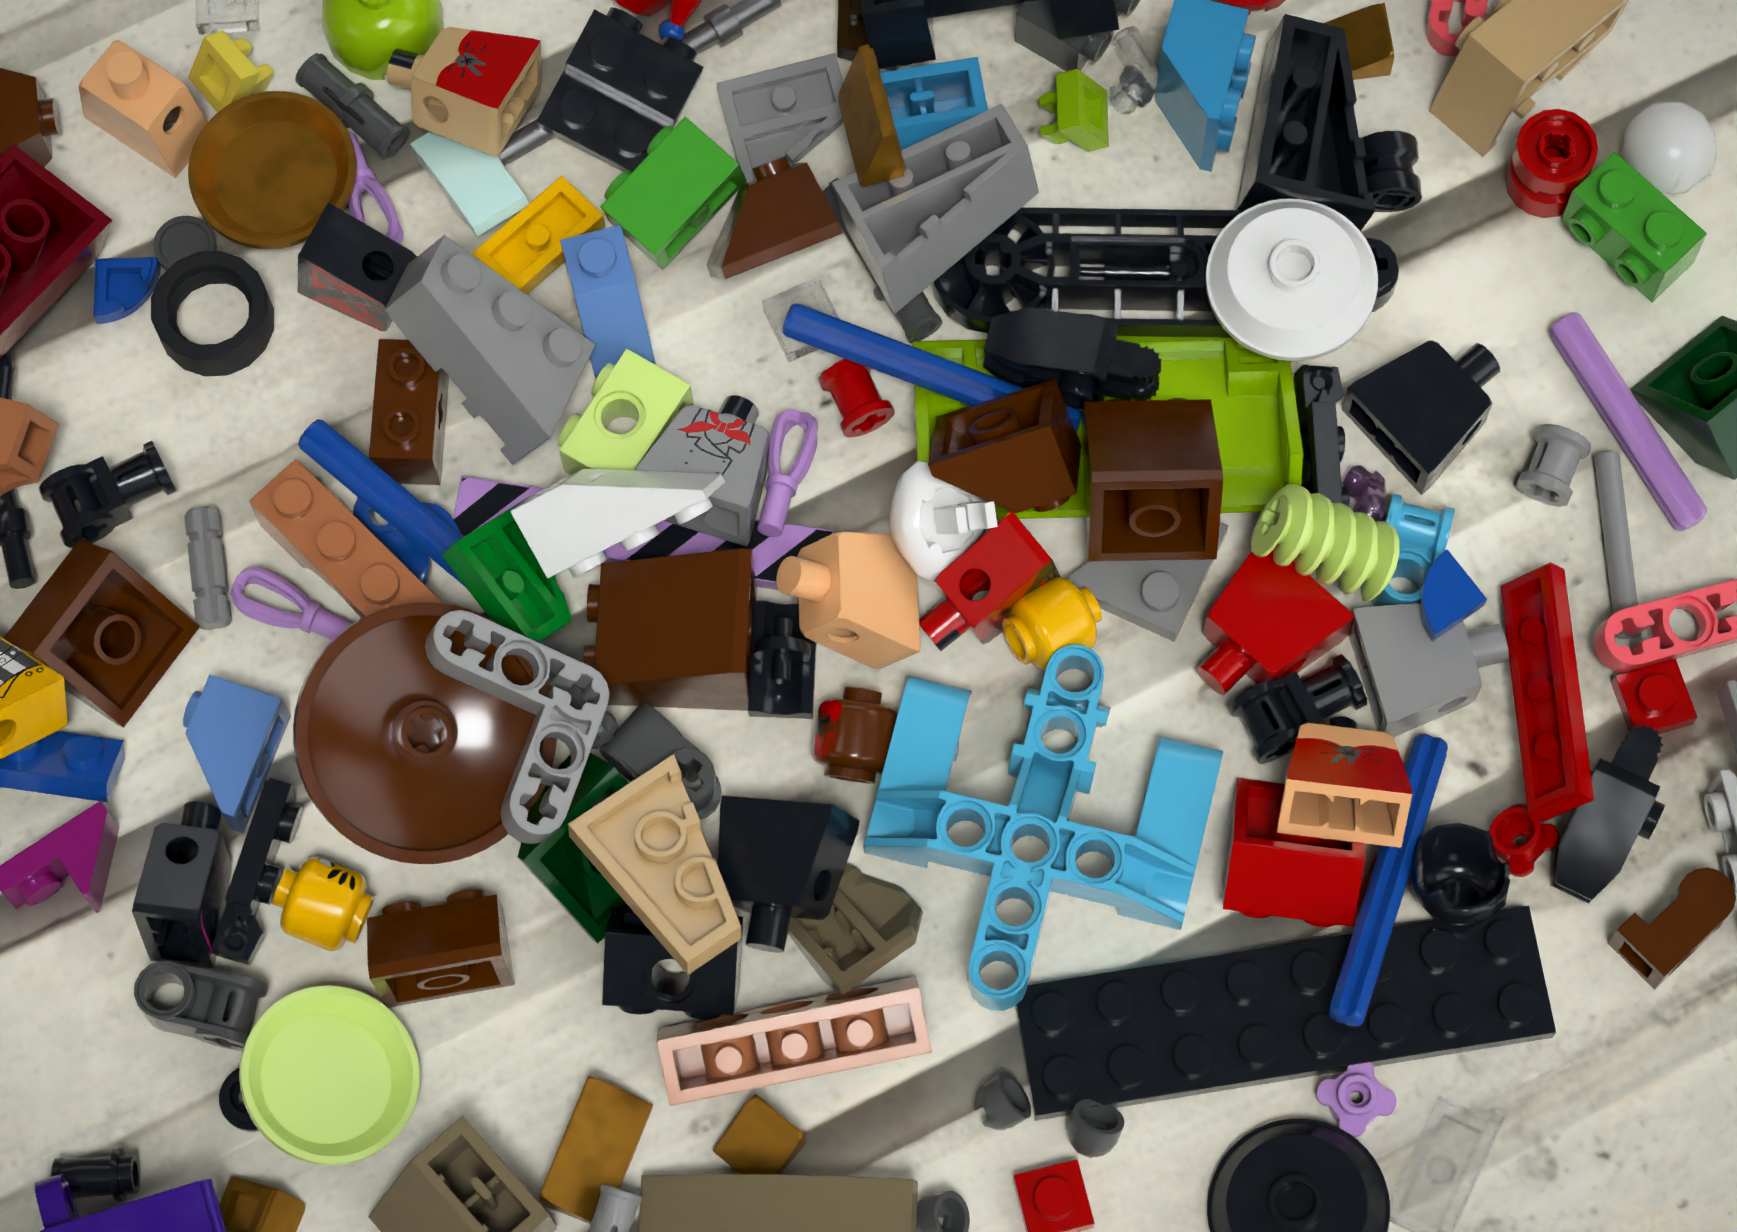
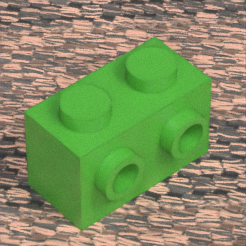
M686 116L675 128L672 125H668L652 139L647 148L649 155L633 172L626 170L612 181L604 195L607 200L600 206L609 222L613 226L621 225L623 235L662 270L669 265L740 189L741 185L747 182L740 164Z
M1615 151L1572 191L1561 220L1578 240L1595 251L1617 271L1625 282L1635 287L1652 303L1695 262L1707 235L1700 226Z

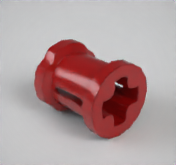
M843 359L823 371L818 378V382L823 391L831 393L843 418L840 428L844 436L858 437L886 424L893 417L895 411L890 401L882 400L870 375L872 369Z

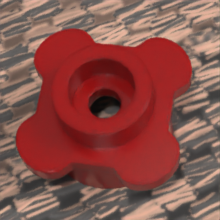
M1515 804L1499 813L1492 821L1490 830L1487 831L1493 837V847L1496 856L1510 864V874L1515 877H1525L1531 874L1534 870V862L1544 851L1554 849L1559 842V833L1556 827L1552 824H1542L1539 820L1529 817L1526 804ZM1525 836L1526 840L1523 844L1517 845L1514 843L1517 837Z

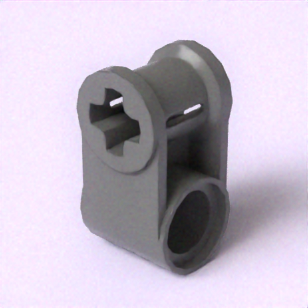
M642 702L614 732L615 737L608 745L604 743L599 749L600 753L630 782L674 754L681 770L682 779L685 778L692 783L698 779L700 780L702 786L696 792L688 787L685 789L690 802H693L699 819L707 818L717 809L722 795V789L713 763L706 754L683 737L677 728L661 713L647 703Z
M158 961L148 965L140 972L134 986V997L143 1015L153 1027L164 1032L197 1038L215 1046L242 1051L250 1032L258 999L266 997L269 986L258 979L238 973L210 971L172 961ZM177 983L184 987V996L181 1002L174 1008L158 1010L152 1007V997L155 991L162 985Z

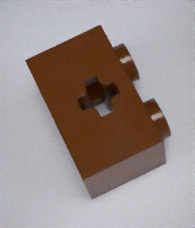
M379 339L369 459L399 484L441 485L449 376L442 368L435 372L409 340Z

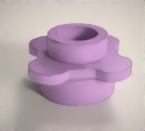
M1371 1062L1349 1065L1346 1072L1335 1080H1323L1317 1089L1319 1103L1323 1106H1328L1331 1115L1339 1123V1128L1353 1137L1361 1136L1365 1132L1366 1126L1373 1122L1376 1117L1389 1116L1396 1107L1395 1094L1393 1091L1384 1089L1374 1076V1066ZM1353 1092H1359L1363 1100L1358 1104L1353 1103L1350 1095Z

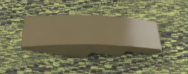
M782 1174L642 1175L640 1196L643 1198L640 1203L638 1232H916L918 1181L898 1178Z

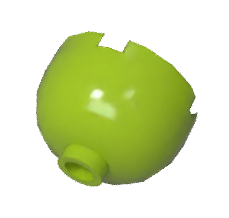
M323 0L322 29L333 57L349 72L371 80H385L384 74H387L388 63L395 49L398 48L425 55L440 31L444 29L443 8L440 0Z

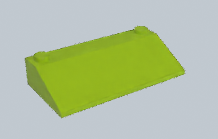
M1118 336L1117 340L1137 343L1142 348L1148 346L1149 349L1154 348L1155 353H1159V359H1162L1161 373L1158 375L1160 377L1159 390L1156 391V396L1151 397V400H1170L1174 398L1187 400L1211 399L1223 469L1221 513L1262 512L1268 501L1278 490L1288 484L1301 485L1303 447L1290 361L1259 355L1245 348L1233 338ZM986 339L913 341V347L995 377L983 367L986 355L984 353ZM914 385L917 461L928 463L937 417L969 407L970 405ZM1106 396L1105 401L1118 398ZM1080 410L1082 418L1077 431L1081 442L1077 494L1070 496L1065 504L1053 510L1037 512L1034 508L1014 513L1018 519L1086 517L1082 447L1083 410ZM995 504L997 520L1003 519L1011 512Z

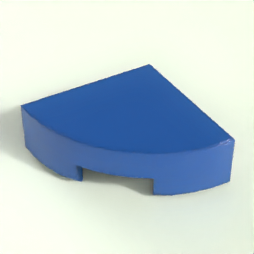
M157 257L95 259L93 317L97 324H106L123 319L137 311L149 299L160 276L161 265Z
M1448 549L1431 565L1422 585L1421 620L1432 641L1482 608L1487 601V598Z

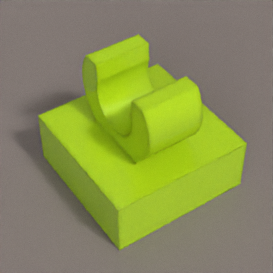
M1079 69L1056 74V91L1045 93L1038 100L1039 106L1050 114L1057 113V121L1051 125L1040 127V135L1054 144H1062L1071 140L1087 152L1109 147L1107 90Z

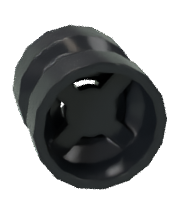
M1382 131L1364 136L1366 157L1363 160L1368 193H1373L1375 212L1403 211L1420 203L1422 199L1421 180L1412 168L1419 159L1416 137L1402 131Z

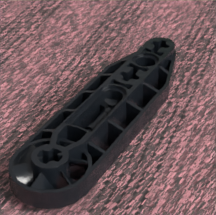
M1021 207L932 283L934 297L949 318L968 330L988 333L992 317L1010 312L1006 304L1015 297L1021 309L1031 307L1058 311V309L1113 310V318L1107 319L1119 326L1118 336L1232 338L1223 329L1218 320L1183 319L1184 311H1212L1206 292L1205 279L1208 257L1218 237L1213 235H1184V228H1224L1243 211ZM1039 226H1052V232L1043 233ZM1059 226L1113 227V234L1059 233ZM1121 227L1175 228V235L1121 234ZM1012 229L1022 234L1017 244L1007 237ZM1366 238L1375 257L1378 272V289L1372 312H1375L1383 307L1394 294L1399 267L1396 255L1389 245L1378 239ZM1080 264L1104 265V267H1080ZM986 266H998L1000 275H987ZM1046 266L1047 276L1044 277L1032 270ZM1055 266H1067L1068 277H1054ZM1079 273L1083 277H1104V280L1079 279ZM1121 310L1175 311V319H1121Z

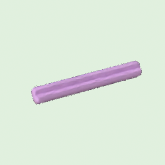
M1573 312L1560 318L1552 325L1550 337L1675 529L1683 531L1695 526L1707 514V507L1583 317L1579 313Z

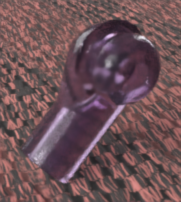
M1362 465L1352 466L1342 485L1347 486L1349 497H1353L1357 501L1352 509L1353 512H1364L1371 516L1375 522L1383 521L1386 507V481L1377 470L1371 473Z

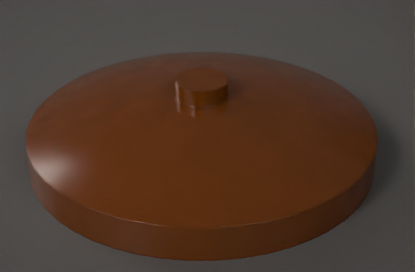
M434 602L408 603L381 609L359 619L339 633L323 649L311 666L299 692L293 722V746L299 774L309 797L326 821L340 834L361 848L386 859L412 864L452 862L486 850L508 835L500 815L502 802L536 715L447 676L433 667L427 658L425 650L426 637L443 615L450 611L464 610L496 623L482 614L463 607ZM456 630L448 638L452 641L450 651L455 655L461 656L467 649L464 646L466 635ZM490 644L482 653L486 656L479 663L481 668L485 669L487 661L497 649L495 646ZM507 655L502 659L501 667L507 680L520 686L532 683L534 674L532 666L526 659L518 655ZM547 682L538 691L543 696L550 691ZM546 738L540 742L539 751L543 761L552 768L557 739ZM540 784L535 795L525 805H522L528 810V813L530 807L541 796L546 785Z

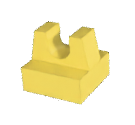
M224 30L204 36L188 76L189 80L217 112L236 100L263 92L268 88L274 71L268 64L255 67L250 62L248 56L252 45L245 38L232 40Z

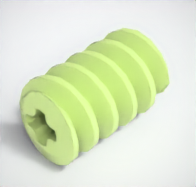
M1299 484L1286 485L1278 490L1268 501L1257 520L1251 539V551L1254 555L1260 558L1265 557L1273 550V561L1281 567L1288 566L1294 560L1295 570L1298 574L1307 576L1316 570V579L1320 583L1329 585L1337 580L1339 590L1345 594L1354 593L1361 586L1360 593L1363 601L1374 599L1384 590L1396 570L1400 553L1399 536L1396 528L1385 521L1375 522L1368 514L1353 512L1351 508L1341 502L1332 503L1330 499L1320 493L1310 494L1306 488Z

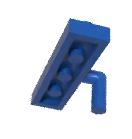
M57 731L0 759V787L108 802L125 760L124 740Z

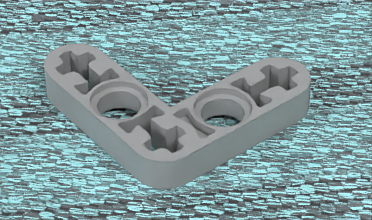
M464 610L450 611L437 621L426 637L425 650L427 658L433 667L447 676L536 715L502 802L500 815L504 828L517 841L527 844L541 843L549 838L566 818L608 705L610 694L608 684L600 672L587 664L472 612ZM455 630L466 635L464 646L467 649L461 656L455 655L450 651L452 641L448 638ZM491 644L497 649L487 661L485 669L479 666V663L486 655L482 653ZM507 655H518L526 659L532 666L534 674L532 683L520 686L507 680L501 667L502 659ZM551 671L556 676L549 684L552 688L543 696L538 691L549 678ZM574 684L583 688L582 699L586 701L579 710L570 706L571 695L566 692ZM555 738L566 744L571 754V763L568 768H551L543 761L539 751L540 742L543 739ZM540 784L551 786L544 793L539 806V812L546 817H542L536 824L530 823L526 820L528 810L522 805H525L535 795Z

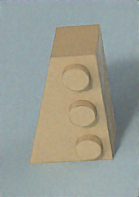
M1500 0L1489 19L1484 21L1481 17L1475 18L1457 38L1455 46L1460 49V52L1428 111L1479 155L1484 157L1496 145V138L1509 115L1514 112L1523 119L1536 104L1530 97L1554 77L1561 81L1612 31L1629 0Z

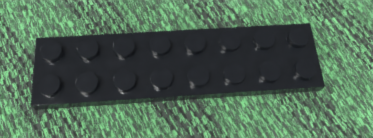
M1523 906L1499 910L1483 923L1463 927L1444 924L1440 920L1393 927L1364 1022L1357 1027L1336 1022L1329 1015L1331 1000L1352 934L1028 985L1023 999L1015 1005L1035 1121L1071 1115L1075 1104L1084 1099H1090L1102 1105L1110 1104L1118 1108L1347 1071L1349 1065L1371 1062L1373 1066H1380L1553 1038L1556 1028L1530 907Z

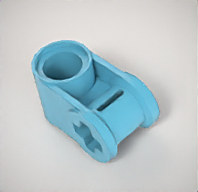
M1392 494L1385 522L1396 528L1399 536L1400 553L1396 570L1391 579L1396 577L1408 579L1417 587L1418 591L1412 594H1401L1396 592L1388 583L1384 590L1371 600L1373 606L1421 603V591L1425 577L1431 565L1446 549L1455 508L1445 506L1440 512L1403 503L1402 495Z

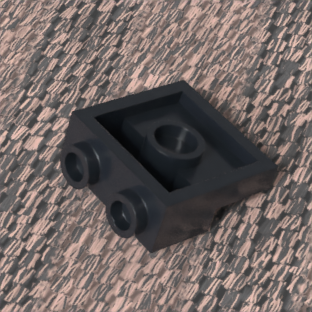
M611 7L607 15L594 9L566 61L565 68L536 121V126L622 172L626 170L633 172L649 155L647 148L652 139L666 126L672 125L675 127L701 77L704 67L694 62L697 52L687 44L669 36H665L662 43L659 44L640 34L639 32L643 24L629 13Z

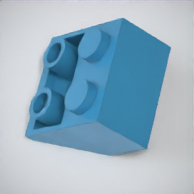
M1174 0L1161 47L1155 102L1199 169L1212 172L1217 150L1229 153L1237 122L1236 114L1240 98L1243 99L1251 69L1250 61L1256 35L1245 33L1248 9L1210 0Z
M978 57L880 72L901 150L988 110Z

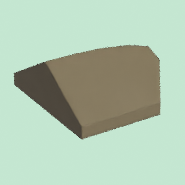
M846 864L829 915L824 920L790 917L788 935L822 981L844 995L916 943L923 911L903 888L862 874L859 868Z

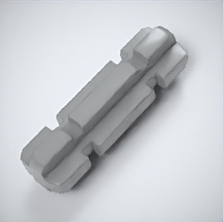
M215 507L192 508L186 512L184 517L186 535L189 536V541H191L187 546L192 592H195V597H198L193 600L195 620L200 629L213 630L224 628L230 625L232 617L230 601L227 599V595H225L229 592L224 544L219 539L223 536L221 516Z

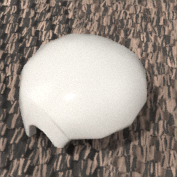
M1659 102L1645 108L1628 124L1623 135L1621 157L1661 193L1684 194L1690 191L1702 179L1711 176L1717 157L1716 135L1701 112L1683 102Z

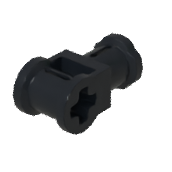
M152 440L143 444V452L109 467L102 456L84 465H73L61 469L47 477L39 486L42 499L52 503L63 527L60 537L63 544L68 548H73L78 540L91 544L97 542L113 531L116 526L133 519L128 507L162 491L167 495L177 492ZM76 500H78L81 506L80 512L77 511L74 505Z
M1341 654L1331 659L1330 667L1302 681L1296 671L1278 680L1265 681L1237 696L1227 707L1233 717H1241L1257 747L1253 753L1257 762L1265 764L1281 758L1294 750L1300 725L1306 723L1323 725V719L1350 706L1355 710L1366 706L1367 697L1354 667Z

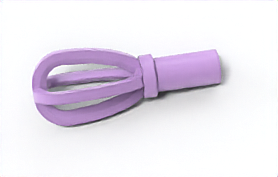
M349 133L357 158L356 183L348 202L350 214L365 223L362 209V193L368 191L376 200L387 219L388 231L385 236L400 244L403 240V230L392 202L380 183L376 181L374 172L368 168L356 135Z
M793 409L779 413L773 423L769 443V476L765 485L767 493L757 527L760 533L769 537H779L782 535L791 498L796 495L798 485L806 476L816 452L818 423L816 418L807 412L800 413ZM799 425L806 433L794 465L788 474L784 475L781 474L780 455L784 437L793 426Z
M253 566L244 569L236 577L232 585L231 597L236 608L245 616L269 625L282 628H300L304 632L311 633L312 631L333 640L339 633L354 623L323 609L320 603L311 602L296 586L261 567ZM248 584L264 586L296 604L302 610V613H288L252 601L243 595L244 587Z

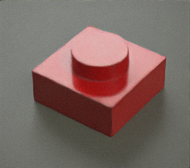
M1676 658L1616 675L1611 682L1628 731L1630 729L1634 730L1636 725L1642 727L1645 724L1646 727L1650 728L1652 726L1654 731L1658 730V734L1692 725L1697 719L1696 711Z
M1078 1159L1013 1175V1183L1026 1232H1080L1094 1228L1095 1223Z

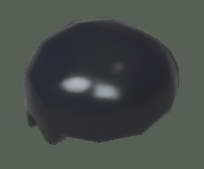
M1461 823L1435 826L1419 838L1410 870L1411 888L1417 901L1434 919H1439L1444 924L1458 927L1474 925L1489 920L1506 905L1510 879L1508 878L1510 875V864L1508 862L1501 863L1496 856L1491 834L1479 828Z

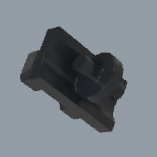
M754 600L748 702L749 717L813 719L817 642L804 637L799 629V604H778Z

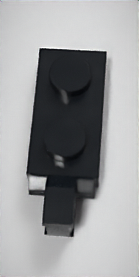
M1302 365L1294 374L1296 405L1303 447L1301 486L1306 488L1310 494L1320 493L1330 499L1332 503L1341 502L1349 507V491L1346 485H1341L1340 462L1345 452V432L1342 426H1337L1336 404L1344 396L1338 367Z
M269 778V781L265 780L225 897L226 906L211 947L214 955L251 965L265 938L255 917L260 903L270 905L273 901L282 871L281 867L273 864L281 841L288 844L292 843L302 814V807L294 805L296 798L292 784Z

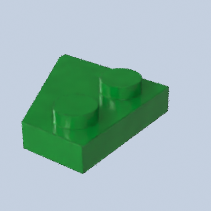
M518 503L456 541L441 556L491 620L541 644L559 632L572 619L564 593L556 583L555 575L547 579L510 512L520 504Z

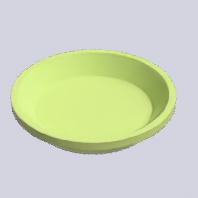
M327 985L309 987L293 992L266 1010L255 1023L245 1041L240 1060L239 1080L246 1110L257 1129L269 1142L298 1160L317 1165L334 1166L355 1163L366 1159L385 1148L397 1137L409 1121L415 1108L420 1087V1069L413 1041L402 1022L390 1009L363 992L342 986Z

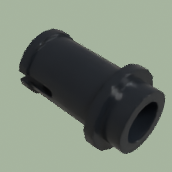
M113 1149L111 1156L55 1158L52 1164L51 1177L64 1174L74 1198L113 1195L115 1201L118 1202L125 1201L128 1194H137L139 1191L140 1168L136 1154L125 1155L123 1149Z

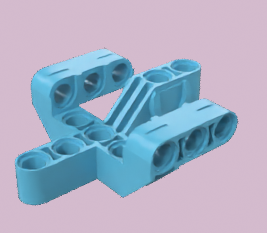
M1070 644L1058 649L1051 656L1047 664L1041 690L1028 688L1024 707L1029 708L1032 713L1024 745L1014 743L1011 753L1008 775L1017 777L1009 806L946 791L952 763L957 760L961 728L972 691L909 676L903 692L875 805L864 841L863 849L865 854L924 868L928 867V862L991 877L969 961V988L972 997L981 1006L989 1010L1004 1011L1014 1007L1023 999L1028 987L1051 892L1117 907V915L1177 930L1182 928L1223 751L1160 736L1136 837L1069 821L1077 792L1090 794L1096 762L1088 760L1096 728L1106 726L1111 709L1109 706L1100 704L1104 680L1102 661L1092 649L1083 645ZM1078 669L1090 677L1092 684L1084 691L1069 692L1058 684L1057 678L1064 671ZM1063 729L1075 737L1077 744L1071 751L1066 753H1054L1043 745L1042 738L1049 731ZM972 821L981 827L984 835L977 844L963 847L953 843L947 833L950 827L957 822ZM1034 836L1046 844L1048 853L1039 861L1024 862L1013 854L1011 848L1019 838ZM1090 851L1100 852L1111 861L1113 868L1106 876L1090 878L1079 871L1076 865L1077 859ZM1010 898L1020 899L1031 907L1033 914L1026 923L1019 926H1010L1003 923L997 917L996 909L998 905ZM1001 961L1011 965L1016 971L1017 979L1006 989L994 990L987 987L981 981V970L989 963Z

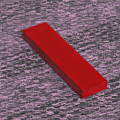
M1551 562L1500 586L1527 811L1529 817L1541 822L1594 801L1565 570Z

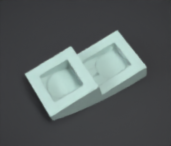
M430 131L410 143L418 162L443 189L452 209L477 237L529 205L526 196L498 157L485 154Z

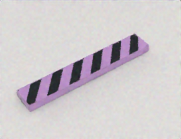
M461 476L453 519L459 526L462 536L465 537L544 488ZM755 519L751 539L746 547L670 522L661 521L655 524L660 533L647 542L629 551L624 549L621 542L603 550L607 558L603 563L739 548L752 549L757 587L778 590L776 577L783 560L789 556L797 557L801 548L833 534L834 530L785 523L781 536L769 537L758 531L759 520Z

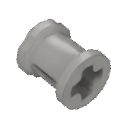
M1543 424L1537 428L1534 435L1538 445L1528 471L1521 473L1516 487L1527 497L1544 504L1558 507L1567 506L1573 493L1569 487L1579 460L1585 459L1589 455L1591 443L1584 436L1569 428L1553 424Z

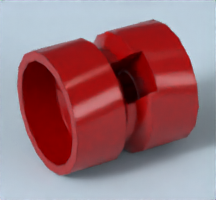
M1562 109L1543 110L1526 121L1520 129L1505 177L1507 193L1517 207L1529 215L1541 218L1559 217L1564 214L1572 191L1591 174L1596 160L1598 144L1596 134L1589 123L1576 113Z

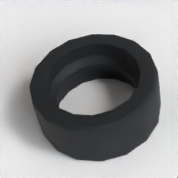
M222 251L197 252L176 261L159 278L151 296V321L167 355L184 370L205 377L226 376L250 366L265 351L274 331V308L259 273L242 258ZM208 284H228L239 289L245 295L249 304V317L245 326L232 338L218 344L199 345L190 342L181 334L177 325V311L181 302L192 291Z

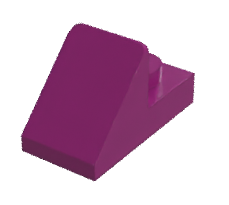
M101 801L97 802L1 864L0 891L15 909L25 903L32 906L45 901L56 893L61 886L60 881L70 875L87 902L98 913L102 905L118 837V824Z

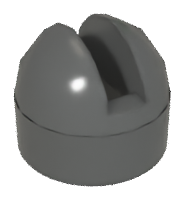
M1002 1071L990 1078L976 1092L973 1105L974 1111L984 1107L985 1112L989 1116L982 1122L985 1127L995 1130H1006L1031 1116V1105L1024 1089L1008 1072Z
M1090 1099L1081 1100L1075 1104L1068 1122L1067 1133L1069 1141L1076 1152L1089 1158L1104 1156L1117 1144L1124 1127V1118L1110 1104L1102 1105Z
M954 1191L935 1192L922 1197L917 1202L916 1232H968L970 1225L969 1210L966 1202L958 1193ZM938 1218H944L943 1228L940 1227Z

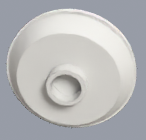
M1277 199L1248 208L1223 228L1210 251L1205 281L1211 309L1220 325L1234 340L1245 348L1268 358L1285 361H1304L1332 353L1347 344L1358 334L1367 322L1376 300L1378 272L1375 257L1366 238L1345 216L1332 208L1313 201Z

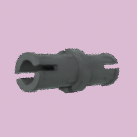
M315 53L299 68L295 77L296 83L300 87H304L317 100L334 112L346 128H351L374 148L383 159L392 157L406 143L410 133L409 128L399 123L373 100L374 93L363 83H353L330 63L324 54Z

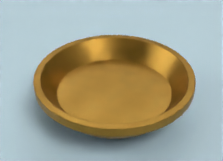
M267 91L252 94L232 102L216 113L198 135L191 151L188 166L190 191L204 220L216 232L228 240L256 249H281L307 241L328 203L344 211L353 193L357 177L355 148L342 121L334 112L319 101L302 94L287 91Z

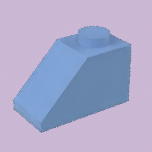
M621 225L561 239L565 265L584 337L595 344L590 355L595 380L606 364L612 363L616 365L626 349L656 365Z
M209 674L203 691H195L190 697L183 717V726L187 728L186 736L221 813L232 830L244 833L291 716L282 698Z

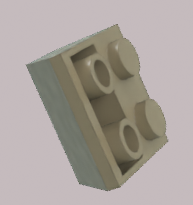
M461 1116L409 1162L368 1216L381 1232H554L557 1229L549 1213L464 1116Z

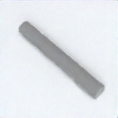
M1608 451L1596 454L1594 461L1614 614L1619 610L1637 606L1638 601L1620 454ZM1622 630L1616 635V638L1632 639L1639 637L1641 632L1626 635Z

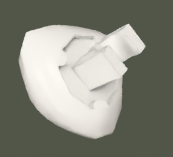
M916 461L898 479L889 510V527L897 549L910 569L920 577L935 582L934 580L943 570L981 538L985 529L998 527L994 501H986L933 477L927 462Z

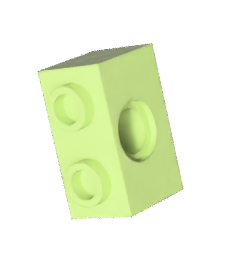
M626 349L616 365L612 363L606 364L597 376L591 391V395L594 398L583 415L573 414L563 427L558 439V446L561 447L559 452L564 472L572 475L583 468L636 470L638 464L681 409L694 405L691 385ZM618 417H630L638 422L633 430L625 434H614L606 429L608 424Z

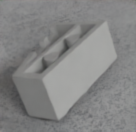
M1002 104L901 150L907 170L904 171L905 176L863 187L859 184L855 171L832 182L846 230L894 314L1039 193L1028 145Z
M445 234L407 265L384 309L432 369L437 372L442 368L466 396L467 399L461 404L474 419L481 415L504 442L505 445L500 451L512 465L551 438L595 346L589 339Z

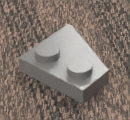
M835 53L717 83V92L735 159L740 164L746 177V183L756 179L752 168L787 155L790 165L796 164L844 123L838 103V95L843 85V80Z
M1220 522L1217 553L1228 530V525ZM1214 559L1086 562L1070 574L1067 579L1078 589L1087 587L1095 596L1100 609L1175 642Z

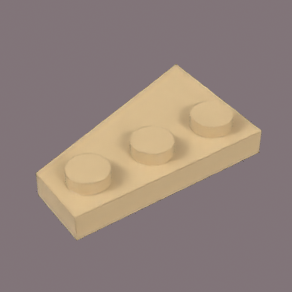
M674 754L568 823L569 837L687 975L742 939L739 919L716 860L712 858L701 830L700 819L693 802H690L682 781L681 770Z

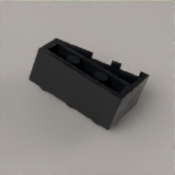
M1285 14L1267 43L1237 210L1245 211L1257 204L1271 200L1303 199L1334 209L1350 220L1360 232L1374 214L1373 193H1368L1363 160L1366 157L1363 137L1359 138L1354 112V104L1357 99L1344 28Z

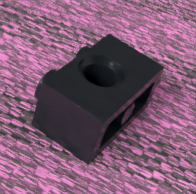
M613 907L605 931L602 1005L619 1006L626 1013L638 1015L649 1014L657 1009L683 1011L687 1016L701 1020H709L721 1015H734L740 989L742 939L689 975L686 972L670 974L664 971L658 964L659 961L665 959H674L631 908ZM737 916L738 919H739L740 925H741V938H742V934H743V917H742V916Z

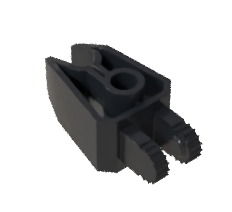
M1028 307L992 317L984 347L986 355L983 367L998 379L1022 388L1056 378L1065 404L1072 408L1083 410L1084 402L1105 401L1106 396L1127 401L1131 399L1136 401L1151 400V397L1156 396V391L1159 390L1160 377L1158 375L1161 373L1162 359H1159V353H1155L1154 348L1149 349L1148 346L1142 348L1137 343L1117 340L1119 326L1106 317Z
M1645 724L1642 727L1636 725L1634 730L1630 729L1629 735L1624 737L1625 741H1621V745L1617 749L1612 762L1610 763L1600 758L1593 771L1591 770L1594 801L1575 808L1554 853L1552 887L1589 904L1620 873L1637 836L1647 840L1650 839L1665 807L1664 804L1655 800L1661 786L1648 781L1659 759L1657 755L1662 753L1660 748L1664 745L1661 743L1662 737L1658 735L1659 731H1654L1652 726L1649 728Z

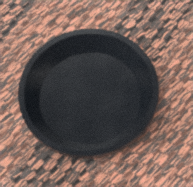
M1286 1119L1268 1123L1251 1131L1230 1148L1221 1160L1212 1178L1208 1194L1207 1216L1210 1232H1388L1390 1199L1386 1181L1380 1167L1370 1152L1356 1138L1344 1130L1325 1122L1311 1119Z

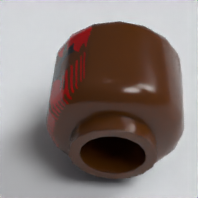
M844 687L842 699L831 698L819 705L811 754L814 761L825 766L824 776L850 782L874 784L876 774L883 773L898 713L890 707L880 705L881 692Z

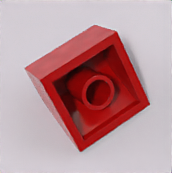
M1237 778L1225 871L1223 909L1238 911L1242 915L1251 918L1277 916L1303 920L1317 927H1330L1335 924L1354 927L1365 862V843L1277 833V823L1285 784Z

